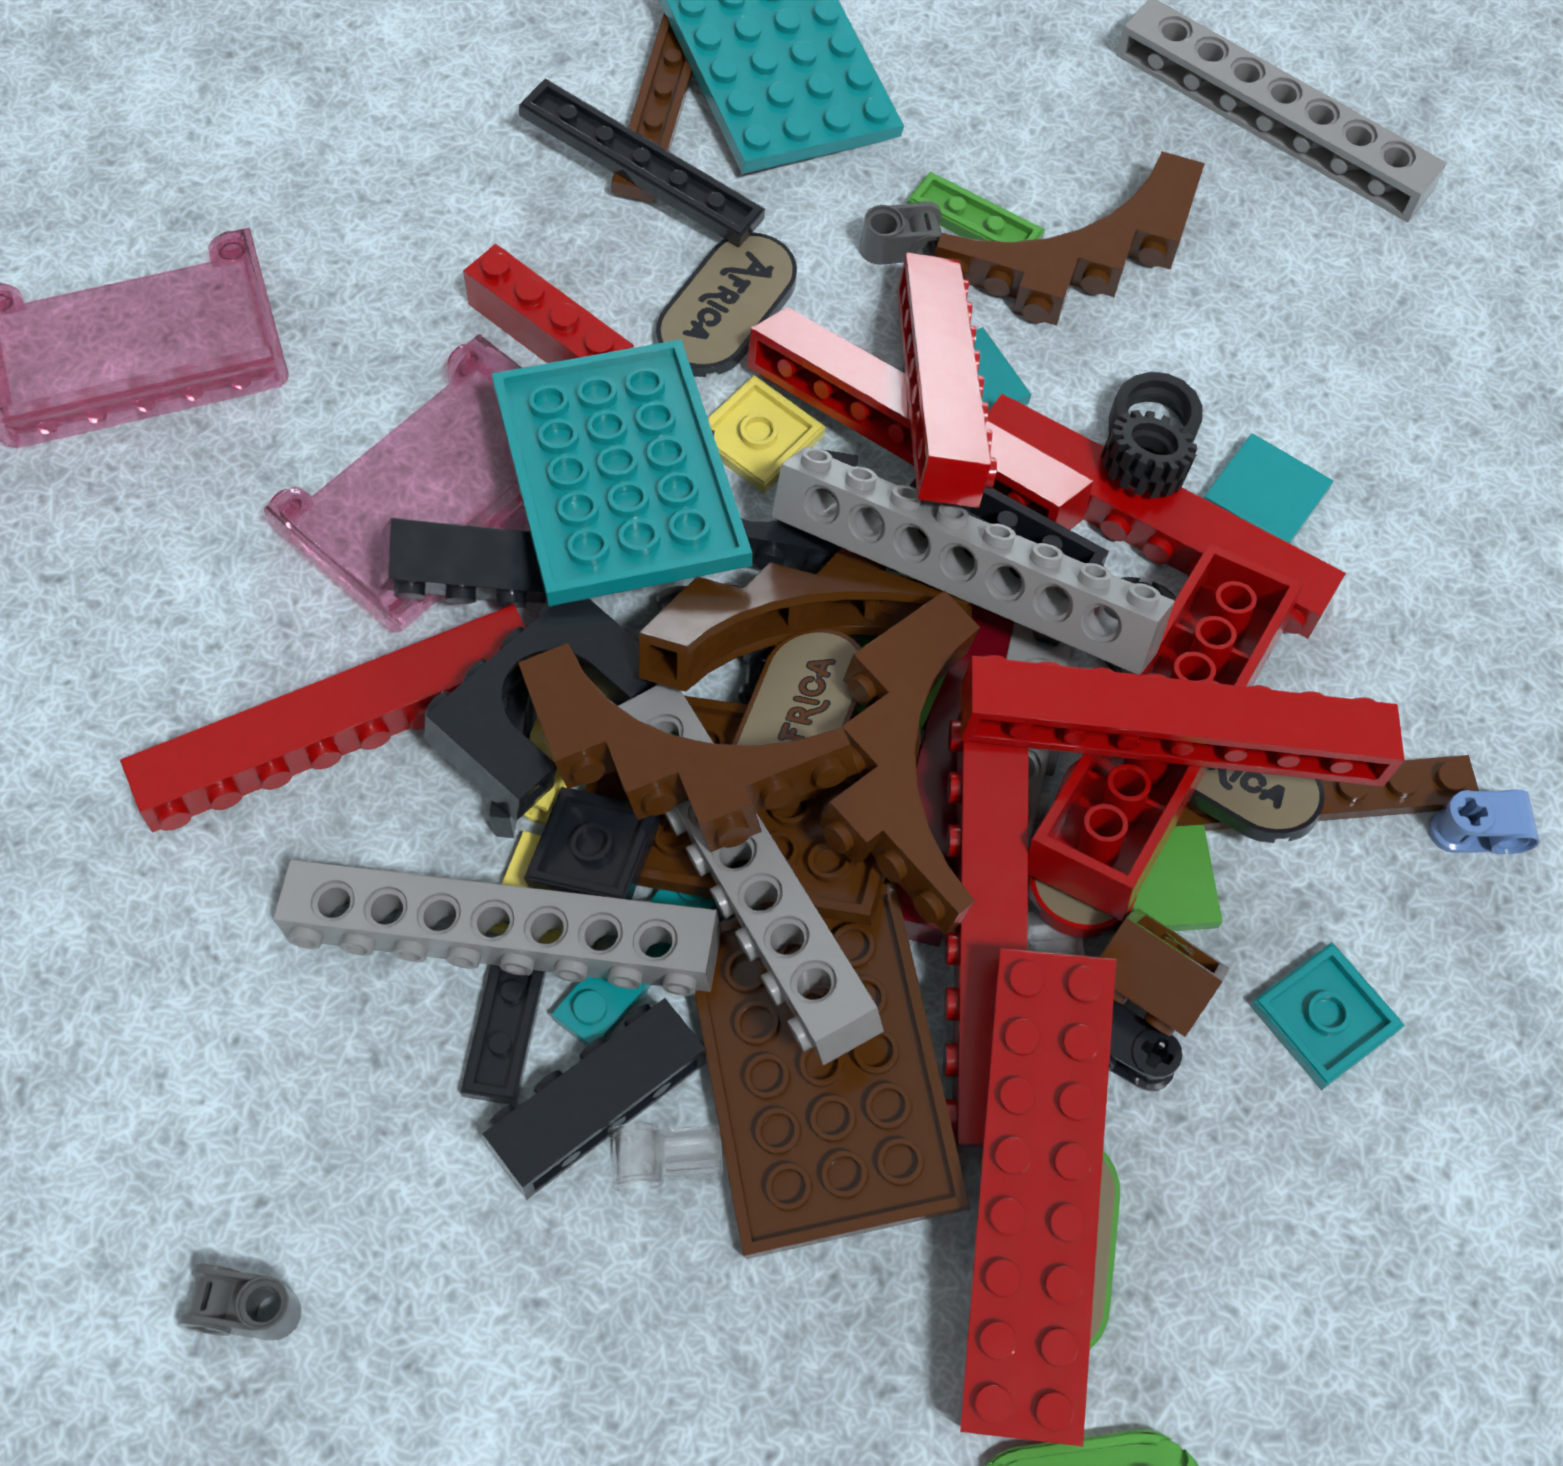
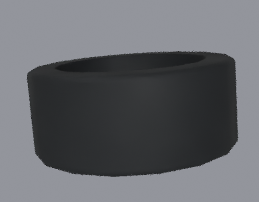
M1147 372L1134 375L1121 385L1109 414V433L1115 420L1119 419L1120 415L1125 412L1128 414L1131 406L1142 402H1154L1162 404L1175 412L1185 427L1182 434L1191 433L1194 437L1192 443L1194 442L1203 420V405L1196 391L1184 380L1169 373Z

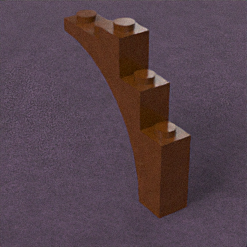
M1162 151L1151 175L1134 196L1111 214L1081 229L1050 238L1016 242L975 240L942 233L937 244L935 257L960 260L963 279H968L969 285L985 289L995 296L1015 298V314L1025 316L1028 320L1035 323L1046 322L1057 326L1071 285L1083 288L1090 294H1104L1115 297L1127 258L1141 261L1144 265L1150 267L1159 266L1171 270L1205 163Z
M840 549L817 574L770 562L744 589L696 577L639 632V678L687 692L708 673L735 658L768 646L777 645L787 637L800 631L824 628L836 630L846 635H881L943 591L922 581L886 572V566L844 549ZM949 594L971 617L973 603Z
M946 591L937 595L853 654L843 681L847 684L851 696L859 704L868 708L842 727L850 742L857 770L856 774L849 777L856 778L858 781L829 802L819 825L823 829V834L828 844L836 852L845 854L855 866L872 854L876 858V863L882 874L891 882L898 883L913 899L914 906L919 915L928 923L935 924L944 935L948 934L962 922L975 900L949 868L929 829L918 791L915 747L920 714L926 698L940 678L968 653L980 629V626Z
M568 643L518 662L553 760L567 789L580 784L596 782L603 775L617 770L637 820L650 815L665 814L672 810L675 805L689 800L710 853L723 847L732 848L741 845L750 836L762 832L756 813L766 809L784 807L796 797L819 788L834 787L840 784L846 777L857 773L851 745L843 727L801 740L772 744H712L669 734L637 720L607 699L587 677Z

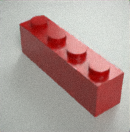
M496 243L463 270L468 305L546 363L634 348L631 342Z

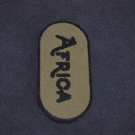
M754 232L740 247L726 239L719 242L660 314L656 327L657 343L682 339L694 377H707V373L718 371L719 375L733 369L749 351L751 328L778 313L795 290L797 264L790 249L772 236Z
M1208 767L1189 803L1250 839L1259 842L1275 843L1276 839L1289 838V842L1307 835L1314 828L1320 817L1325 795L1323 785L1319 779Z

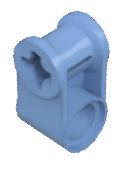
M1519 789L1461 791L1450 799L1447 809L1437 812L1429 823V834L1432 841L1440 849L1451 853L1493 852L1496 854H1506L1505 849H1507L1508 854H1518L1532 850L1540 843L1529 794L1527 791Z

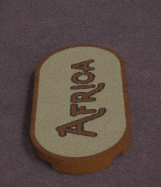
M824 628L800 631L781 641L766 660L732 745H764L801 740L840 728L857 716L861 704L851 696L843 679L853 654L861 649L859 644L842 632ZM819 788L796 797L784 807L767 810L785 811L800 807V802L809 799L811 796L813 800L816 799L827 788Z

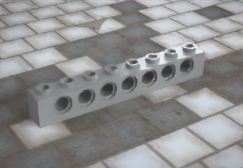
M1147 0L1123 26L1116 53L1117 57L1407 223L1432 194L1445 169L1447 162L1158 0Z
M804 447L781 464L771 517L1140 675L1157 654L1175 601L1160 595L1159 591L1146 584H1133L1112 575L1107 568L1094 563L1085 564L1068 557L1053 545L1037 544L1016 535L1011 528L1005 525L989 524L970 516L962 507L918 500L916 488L893 484L877 477L876 473L868 468L853 467L833 459L830 453L822 449ZM873 510L880 515L881 519L876 516ZM918 529H920L921 531H923V533L926 535L927 539L924 538V537L920 534V532L918 531ZM963 548L967 549L972 554L973 558L969 557L965 553ZM1009 567H1011V568H1013L1015 571H1017L1018 574L1020 575L1021 579L1018 578V577H1016V576L1010 571ZM1056 587L1062 589L1067 594L1068 598H1065L1062 595H1060ZM1103 607L1110 609L1117 619L1110 617Z
M659 684L619 705L621 709L637 720L669 734L714 744L681 690ZM689 800L675 805L672 810L664 814L676 836L686 832L692 844L685 847L698 874L703 876L710 873L717 884L710 888V892L724 918L726 919L733 914L737 918L742 928L735 931V935L750 962L758 957L763 962L768 972L760 975L773 1002L778 1006L786 1001L794 1017L789 1019L787 1023L803 1052L813 1047L820 1061L825 1065L884 1032L876 1004L757 813L762 832L750 836L741 845L732 848L723 847L711 853ZM738 861H749L743 867L735 869L730 868L734 863ZM775 902V904L767 910H754L761 903ZM788 945H802V947L793 954H779V952ZM816 988H827L830 990L821 999L809 1000L805 998L810 991Z
M291 859L273 918L291 944L305 949H319L321 944L340 946L346 952L361 956L372 955L373 950L392 952L396 957L410 962H424L426 957L446 959L451 965L465 969L478 968L479 963L497 965L505 972L523 976L531 975L533 970L554 972L556 977L570 982L586 981L587 977L608 979V982L612 985L626 989L639 988L641 983L659 985L669 993L683 996L693 995L696 990L711 992L721 937V926L717 910ZM343 904H350L348 910L343 915L337 918H330L335 908ZM402 911L401 916L395 922L387 925L381 924L384 917L390 912ZM456 917L454 923L449 928L443 931L433 930L441 919ZM498 923L509 924L508 929L502 935L494 938L486 937L488 930ZM558 929L563 931L561 937L551 944L538 943L541 936L549 930ZM603 936L617 938L615 944L607 950L596 951L592 949L595 941ZM665 942L672 945L670 950L661 957L653 958L645 955L648 948L655 943Z

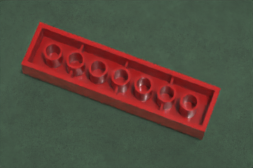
M1209 543L1175 599L1157 654L1140 675L1156 673L1174 679L1191 681L1209 679L1219 684L1244 687L1253 686L1290 620L1303 583ZM1083 754L1032 838L1028 854V875L1123 921L1208 767Z
M1000 948L960 1432L1083 1447L1116 959Z

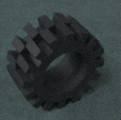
M1133 410L1130 416L1125 412L1120 415L1119 419L1115 420L1101 452L1100 458L1103 459L1101 465L1103 469H1109L1107 476L1112 481L1117 478L1121 479L1119 486L1125 490L1130 485L1136 488L1134 494L1140 496L1143 495L1144 491H1149L1150 498H1159L1161 492L1165 497L1172 496L1174 491L1178 492L1181 489L1196 458L1197 444L1192 443L1194 437L1191 433L1182 434L1185 427L1179 422L1174 426L1169 424L1170 417L1163 415L1160 420L1155 418V412L1146 411L1145 416H1142L1139 410Z

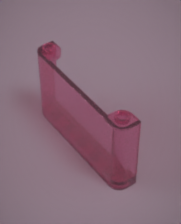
M250 227L226 231L213 238L208 246L211 262L31 302H25L22 293L16 287L0 282V441L12 448H23L283 386L288 380L289 372Z
M479 333L466 345L458 346L449 356L447 371L449 384L313 496L298 486L283 489L275 494L270 503L263 508L268 523L391 631L397 633L405 630L444 595L425 593L424 599L407 600L394 597L393 590L380 589L382 529L390 518L520 530L527 524L491 374L522 367Z

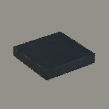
M561 787L524 876L527 886L535 889L632 900L643 867L663 819V814L657 816L650 815L637 820L629 800Z

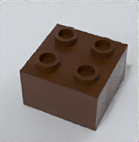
M1139 908L1126 917L1100 956V958L1116 959L1114 1000L1121 1004H1125L1128 999L1147 1011L1143 1018L1150 1025L1168 1036H1172L1175 1031L1184 1037L1187 1036L1230 969Z

